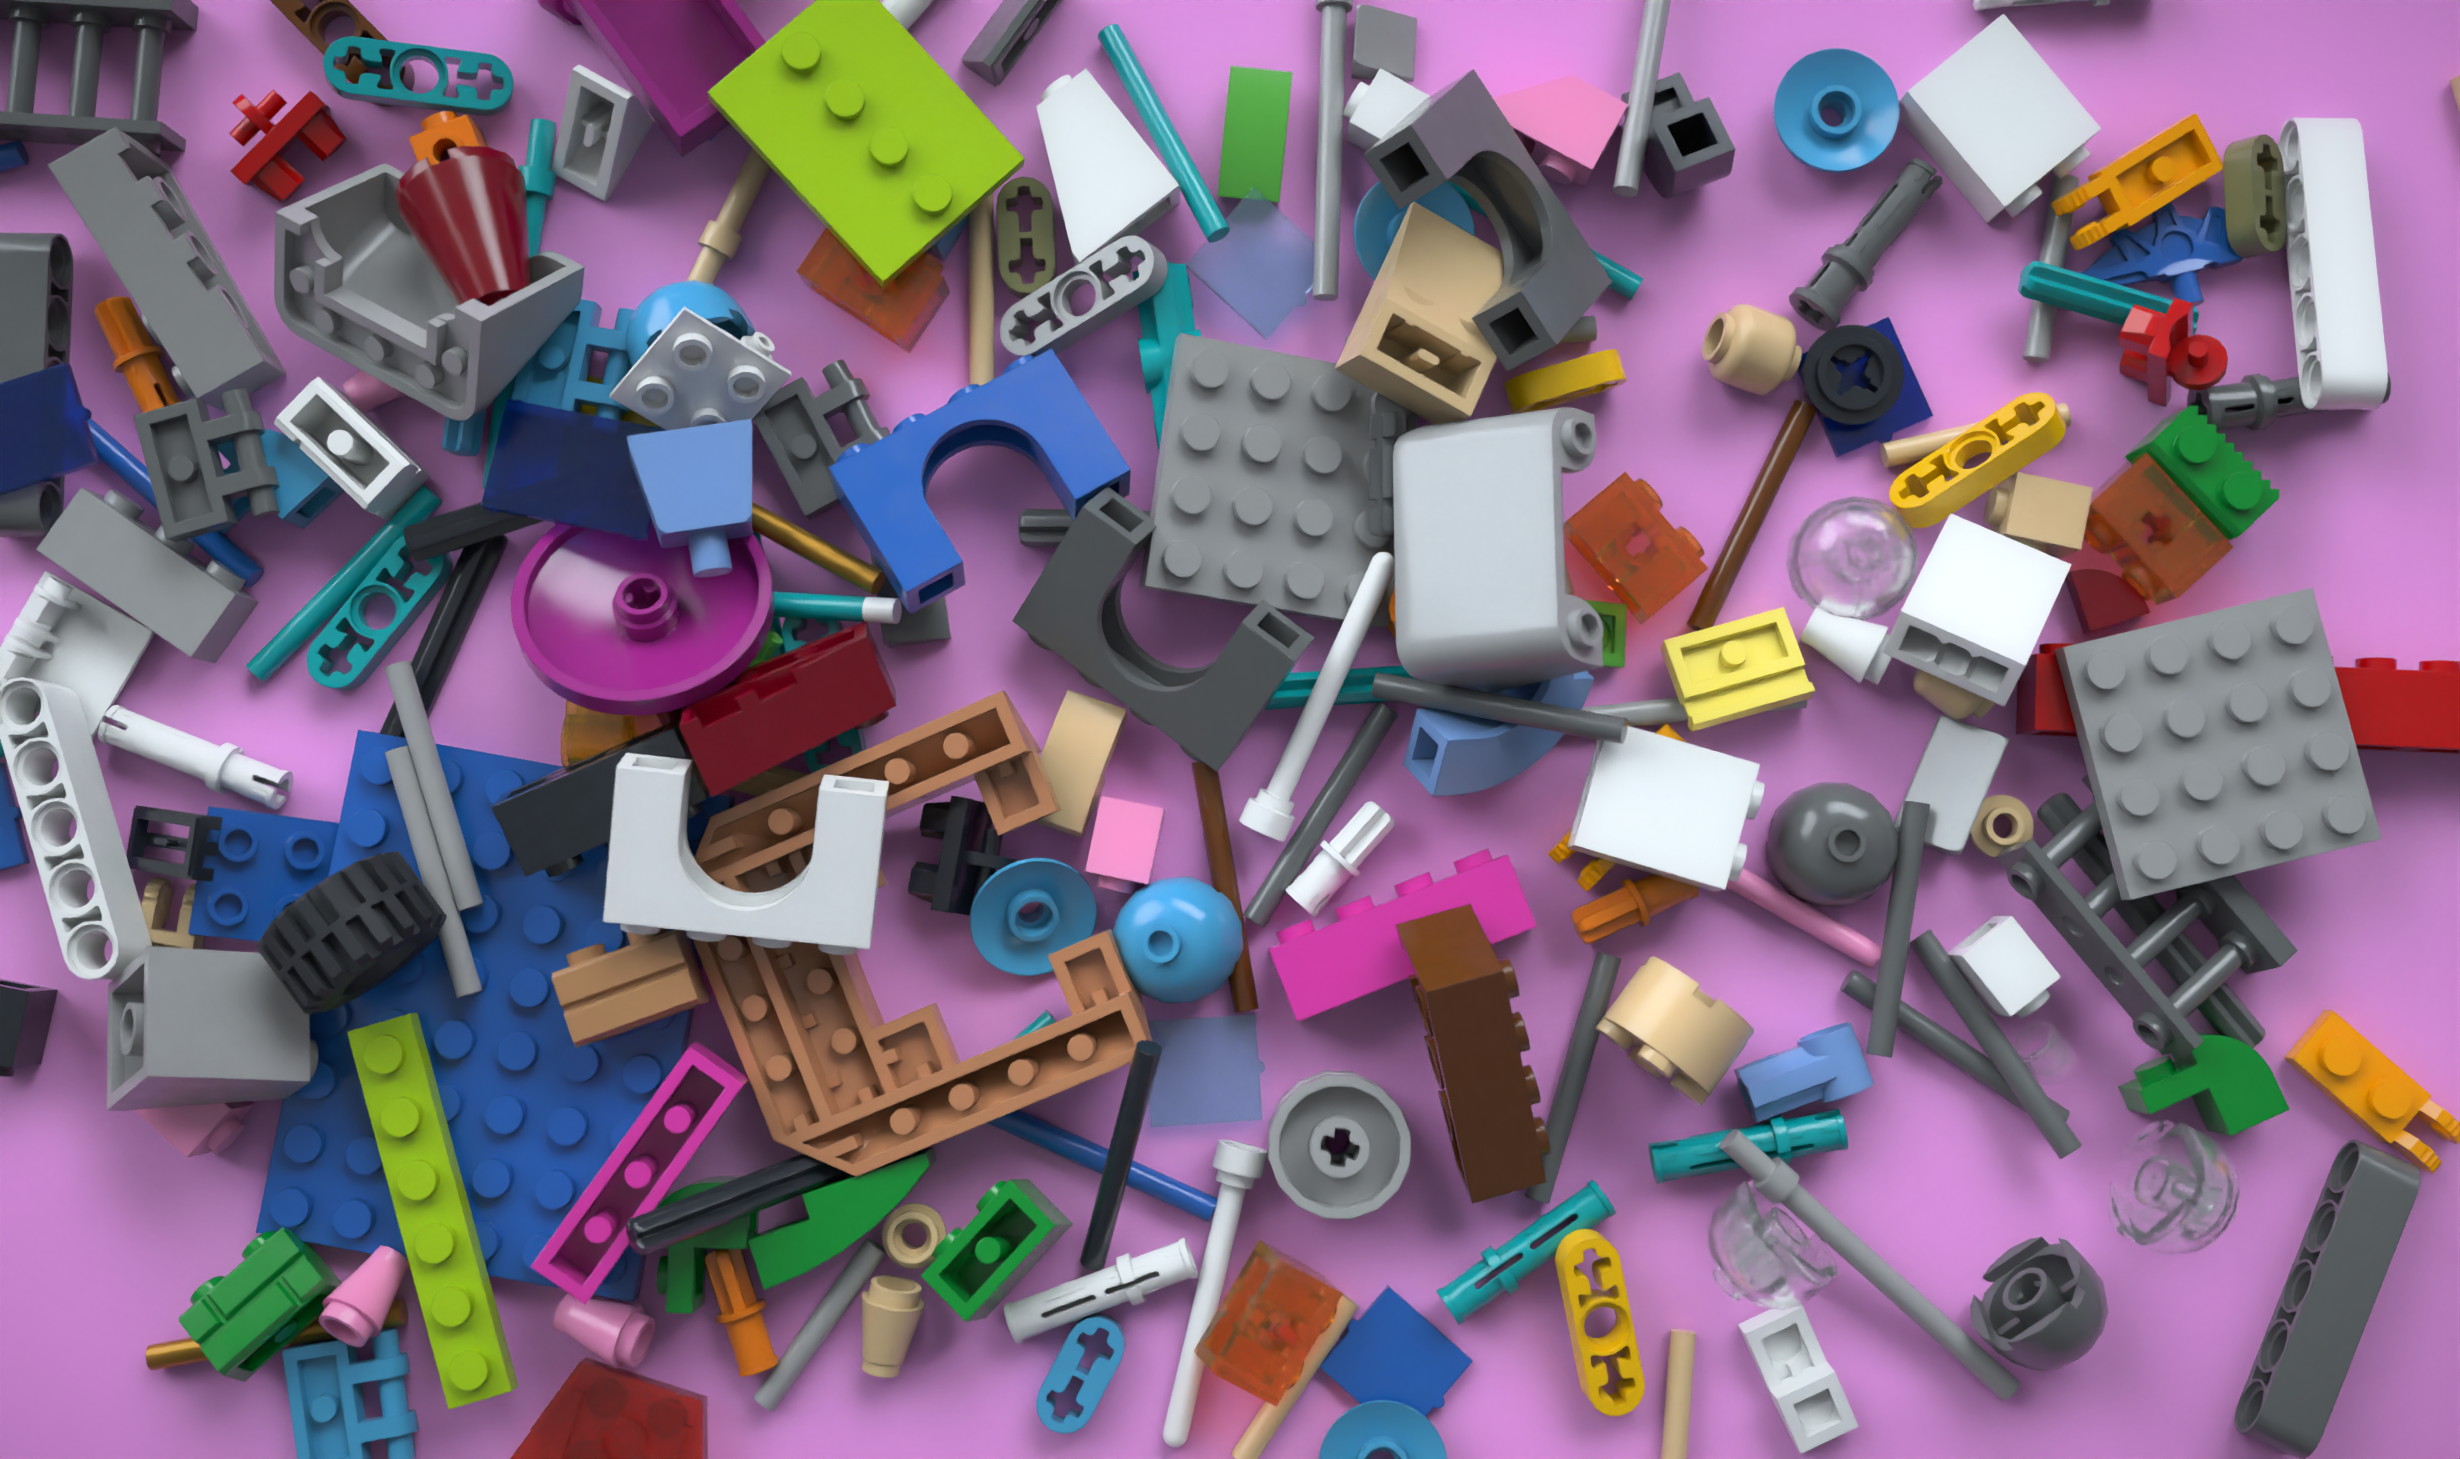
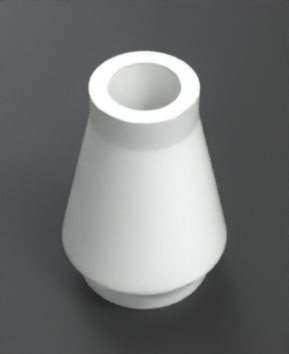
M1818 607L1815 608L1799 640L1814 648L1858 683H1861L1864 678L1878 685L1892 658L1883 653L1890 634L1886 633L1889 627L1828 613Z

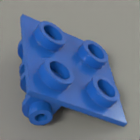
M208 806L207 815L222 817L221 830H208L207 841L219 843L217 856L204 855L203 867L214 869L213 882L196 880L188 934L259 942L268 926L283 910L308 890L328 878L339 823Z

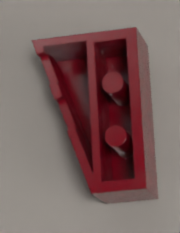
M862 622L746 668L737 678L718 692L701 701L683 707L679 728L711 797L800 753L812 750L851 728L855 730L864 729L879 723L889 715V709L896 707V690L867 622Z

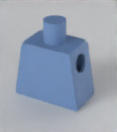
M751 419L627 436L631 464L661 547L673 548L689 545L695 577H714L731 572L733 569L727 539L746 537L752 534Z

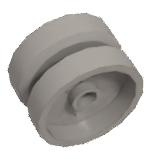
M1325 1070L1299 1080L1279 1099L1269 1122L1268 1157L1279 1187L1298 1207L1322 1218L1354 1219L1379 1209L1399 1190L1410 1165L1411 1134L1401 1108L1377 1082L1353 1071ZM1335 1130L1345 1131L1350 1141L1348 1148L1342 1153H1332L1325 1146L1326 1136L1334 1138Z

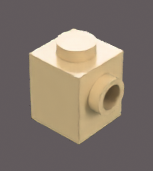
M2017 472L2000 482L1999 487L1994 486L1991 489L1985 506L1984 522L1991 525V531L2050 556L2063 558L2082 548L2093 487Z

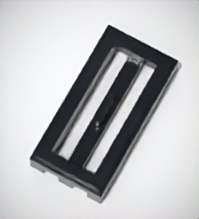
M136 805L133 811L126 855L130 869L190 880L213 882L214 869L203 867L204 855L217 856L219 843L208 842L207 836L209 829L221 830L222 817ZM149 820L190 826L188 838L147 832ZM145 845L185 851L184 864L143 857Z

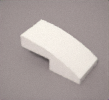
M1796 1298L1738 1324L1766 1388L1800 1454L1859 1427L1836 1372L1826 1361L1806 1312Z

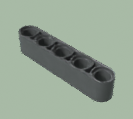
M0 233V537H45L63 513L67 430L60 425V421L68 410L73 255L67 238L61 233Z
M2357 1140L2347 1142L2338 1152L2239 1399L2235 1413V1427L2239 1433L2299 1459L2307 1458L2317 1448L2417 1197L2421 1173L2416 1165Z

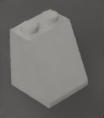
M148 946L108 984L107 1111L288 1098L310 1082V1078L313 1077L317 1068L318 1047L316 1041L310 1039L309 1016L311 1014L308 1015L302 1011L260 953Z

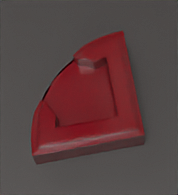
M2082 569L2069 572L2065 578L2083 634L2150 613L2141 594L2129 582L2113 573L2097 569Z

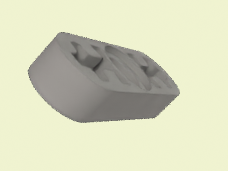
M1125 236L1116 240L1012 305L1004 314L1000 324V338L1004 347L1019 357L1026 355L1037 357L1050 349H1053L1057 355L1156 294L1163 286L1167 277L1168 267L1164 254L1157 247L1137 236ZM1134 256L1144 260L1138 265L1140 276L1136 280L1126 276L1132 270L1130 260ZM1103 274L1109 275L1114 280L1108 283L1103 278ZM1084 284H1092L1096 292L1093 307L1082 316H1074L1070 305L1073 293ZM1058 317L1063 322V326L1052 320ZM1033 319L1041 323V325L1034 330L1036 340L1033 343H1029L1023 340V338L1030 333L1028 323Z

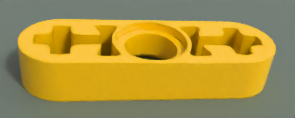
M2040 392L2019 396L1901 473L1892 483L1889 497L1903 522L1913 528H1926L1935 525L1948 517L1950 513L1953 514L2053 449L2062 440L2066 431V424L2051 396ZM2007 439L2008 443L2002 445L2001 442ZM1984 452L1991 453L1988 460L1981 465L1971 469H1963L1964 464L1972 457ZM1952 476L1953 479L1947 482L1946 478Z
M1591 1229L1575 1230L1565 1236L1559 1243L1555 1254V1264L1580 1386L1584 1395L1601 1413L1608 1416L1625 1415L1635 1409L1641 1402L1645 1391V1381L1620 1256L1615 1247L1600 1233ZM1591 1249L1598 1257H1601V1259L1592 1262L1594 1281L1601 1289L1591 1290L1588 1278L1578 1267H1575V1265L1584 1261L1583 1251ZM1599 1307L1614 1309L1616 1316L1615 1324L1607 1335L1592 1338L1585 1334V1320L1593 1310ZM1609 1355L1613 1368L1623 1378L1616 1382V1392L1608 1395L1601 1387L1608 1383L1606 1364L1599 1356Z

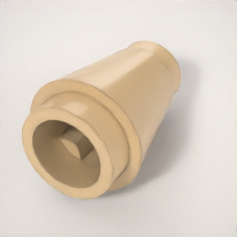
M881 1275L873 1277L869 1290L862 1293L863 1362L861 1368L865 1373L883 1378L896 1377L900 1374L901 1364L905 1359L925 1307V1302L920 1298L922 1287L919 1283L904 1277Z

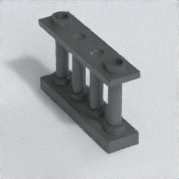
M0 0V19H8L10 23L14 24L6 112L0 111V140L84 145L110 129L117 127L158 157L161 156V150L185 152L186 139L163 122L157 121L165 37L172 36V30L196 31L198 7L191 0ZM49 22L70 23L72 27L76 28L68 115L33 113L41 30L48 29ZM111 26L132 27L134 31L138 32L130 119L95 117L103 34L109 33Z
M2086 774L2081 780L2093 793L2089 776ZM2094 795V801L2042 849L2033 839L2003 849L1996 856V859L2007 870L2006 876L2011 886L2020 895L2035 903L2133 1019V1028L2141 1040L2150 1047L2159 1050L2162 1055L2193 1050L2204 1041L2187 1022L2186 1018L2238 968H2242L2246 974L2278 968L2298 951L2234 875L2174 889L2177 901L2125 948L2101 920L2121 900L2114 871L2083 898L2059 870L2064 863L2102 830ZM2198 918L2219 941V950L2167 998L2143 968Z

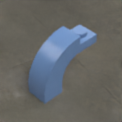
M1587 671L1493 694L1581 710L1590 692L1594 677ZM1421 708L1416 711L1403 765L1432 796L1469 794L1499 785L1528 769L1553 748L1565 733L1433 708Z

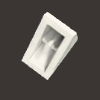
M577 65L572 69L551 171H554L558 177L606 201L612 196L654 120L635 94L589 69Z

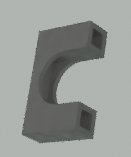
M1474 69L1425 99L1363 154L1399 210L1446 181H1449L1469 193L1487 214L1502 248L1504 276L1498 291L1472 317V320L1506 371L1556 346L1611 284L1612 281Z
M1107 486L1082 507L1012 621L1024 629L1035 644L1043 649L1055 652L1077 668L1080 675L1088 683L1104 688L1127 705L1131 713L1138 720L1157 727L1180 744L1181 749L1190 758L1206 763L1218 772L1248 734L1314 640V637L1262 600L1242 621L1216 661L1197 668H1179L1167 665L1151 657L1130 635L1122 616L1120 598L1124 579L1147 544L1156 526L1152 518Z

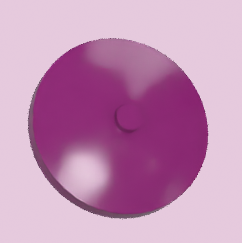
M642 493L626 494L586 506L569 515L546 532L525 557L517 573L511 596V617L521 652L534 674L549 689L564 699L590 710L616 715H649L673 711L694 704L718 692L737 678L754 660L768 636L774 615L775 598L769 563L764 550L753 533L746 537L727 539L733 570L714 577H695L689 545L673 548L661 547Z

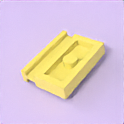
M1784 607L1664 640L1660 648L1679 703L1684 707L1689 720L1687 725L1690 732L1810 699L1815 692L1813 683L1808 681L1805 673V662Z

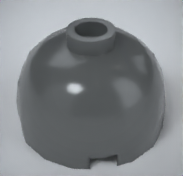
M1820 782L1793 792L1776 808L1771 819L1772 825L1769 829V842H1766V857L1775 879L1790 895L1817 907H1847L1868 899L1889 879L1898 858V833L1889 811L1871 793L1848 783Z
M2043 1237L2031 1238L2010 1248L1990 1265L1983 1278L1987 1282L1994 1283L1984 1293L1983 1300L1980 1301L1974 1295L1970 1305L1972 1325L1981 1338L1998 1354L2010 1362L2025 1368L2039 1371L2054 1370L2080 1359L2092 1349L2100 1337L2107 1319L2108 1306L2103 1281L2083 1255L2068 1240L2058 1238L2060 1244H2049Z

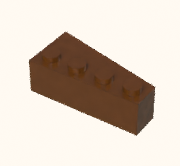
M1471 904L1396 924L1401 947L1405 950L1415 973L1409 975L1414 1000L1418 1004L1421 1018L1428 1034L1424 1036L1429 1059L1440 1089H1443L1438 1091L1456 1166L1472 1204L1546 1183L1541 1156L1551 1154V1147L1541 1117L1533 1118L1531 1105L1540 1103L1541 1098L1531 1066H1523L1520 1053L1530 1050V1042L1520 1012L1512 1013L1509 999L1519 996V988L1509 958L1497 959Z

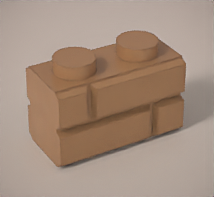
M660 928V931L655 934L640 935L627 933L630 945L607 953L604 943H600L566 955L569 967L551 973V979L560 1005L564 1009V1017L576 1048L602 1041L711 1002L706 982L698 966L694 947L690 937L686 935V930L674 929L668 931L667 928Z

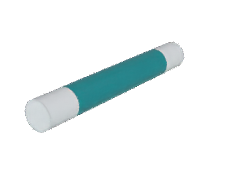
M774 592L775 607L773 617L898 624L902 613L901 602L898 598Z

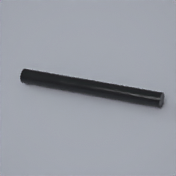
M1141 1040L1137 1042L1080 1258V1263L1090 1270H1101L1106 1263L1162 1053L1161 1046L1153 1041Z

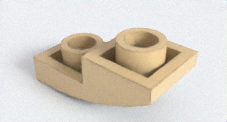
M1067 690L1040 757L1061 811L1035 821L1036 823L1082 838L1105 785L1104 773L1127 722V709Z

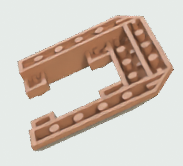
M1000 691L710 817L694 859L710 878L736 891L759 893L771 891L788 884L806 868L812 858L818 795L824 774L889 781L885 819L976 780L998 836L1005 835L1059 812L1061 807L1038 753L1042 752L1007 693ZM881 866L878 888L888 885ZM1111 929L1048 955L1072 1013L1071 1016L963 1061H960L937 1003L884 1023L856 953L850 955L829 954L819 950L818 944L792 941V945L789 947L767 948L754 944L752 942L753 937L726 935V938L721 941L693 939L773 1140L856 1177L1132 1062L1137 1042L1141 1040L1152 1041L1142 995L1138 992L1137 988L1135 989L1126 971Z

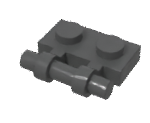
M843 359L827 365L822 370L831 390L815 398L807 382L801 377L780 388L753 417L800 508L809 520L840 504L834 493L829 467L836 463L839 456L857 444L868 443L871 445L891 434L887 427L880 428L866 402L870 397L869 392L862 379L853 378ZM838 413L845 414L858 438L843 447L840 446L827 419Z
M233 389L222 393L221 397L226 416L210 420L206 403L197 398L134 415L166 539L179 542L238 525L232 500L248 496L253 518L255 519L268 518L280 513L274 492L280 487L275 468L267 466L260 436L265 433L260 412L253 411L247 389ZM233 442L241 471L225 475L217 445Z

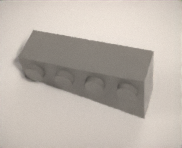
M114 127L48 164V167L111 263L117 277L127 288L143 313L141 315L142 321L148 332L160 346L166 349L176 366L171 369L172 374L182 391L190 399L197 398L222 411L224 409L222 393L233 389H247L250 395L286 374L167 162L119 128Z

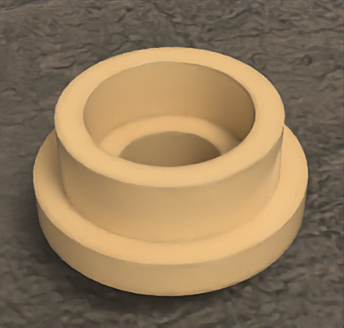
M2008 795L1989 796L1982 803L1969 837L1973 845L1980 852L1989 857L1996 858L2003 849L2032 838L2034 830L2033 818L2028 808L2020 800ZM2000 814L2008 817L2012 824V830L2006 838L1997 836L1993 830L1994 819Z
M922 1203L905 1204L893 1211L887 1218L882 1230V1243L887 1255L898 1265L912 1269L922 1268L934 1262L935 1258L932 1256V1253L937 1245L947 1236L946 1225L940 1214L932 1207ZM916 1223L925 1229L927 1238L923 1245L912 1246L907 1243L904 1238V1230L907 1225Z

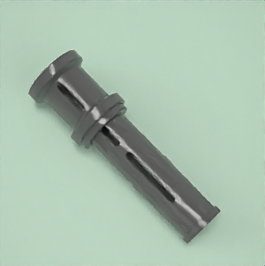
M1911 158L1894 183L1867 213L1851 236L1843 244L1829 247L1821 257L1823 265L1805 287H1797L1789 296L1790 304L1808 323L1824 331L1836 328L1840 323L1839 313L1857 291H1865L1871 285L1874 276L1873 267L1877 264L1880 257L1907 227L1927 199L1943 183L1942 177L1935 175L1938 171L1929 163L1918 158Z
M2388 371L2386 394L2381 404L2387 402L2391 393V381ZM2259 373L2246 375L2240 383L2212 386L2198 391L2189 389L2187 396V407L2198 406V415H2207V424H2216V433L2219 429L2246 426L2251 431L2261 430L2272 425L2275 419L2279 417L2328 411L2309 410L2304 406L2300 393L2299 377L2271 381L2270 378Z

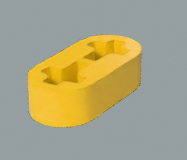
M1610 349L1524 373L1505 382L1504 387L1512 413L1517 414L1540 411L1615 388L1625 383L1627 379L1618 350Z

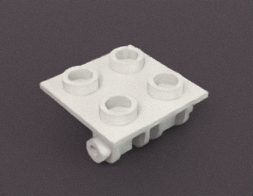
M684 306L612 390L610 398L665 430L746 419L752 420L791 376V371L772 360L771 353L774 351L775 346L763 333L755 332L751 337L743 336L739 340Z
M45 571L0 647V687L10 679L19 677L68 686L77 693L82 703L93 740L99 730L101 721L103 722L106 718L104 715L115 703L155 632L54 574ZM39 699L35 707V711L39 713L41 711V699Z

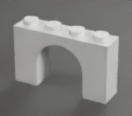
M626 753L616 767L603 922L619 923L621 930L640 935L655 934L660 931V928L687 930L686 935L700 941H721L726 938V935L753 937L752 942L754 944L767 948L789 947L792 945V941L818 944L819 950L835 955L854 954L857 952V948L870 949L874 929L889 781L824 774L819 788L813 853L810 862L794 880L780 888L766 892L746 893L729 889L714 881L700 868L691 853L686 830L692 760Z

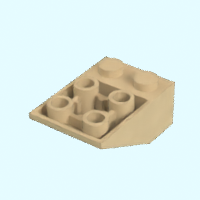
M1412 202L1334 369L1433 424L1457 422L1470 417L1497 359L1496 354L1472 320V317L1498 291L1502 284L1504 276L1503 253L1418 203Z

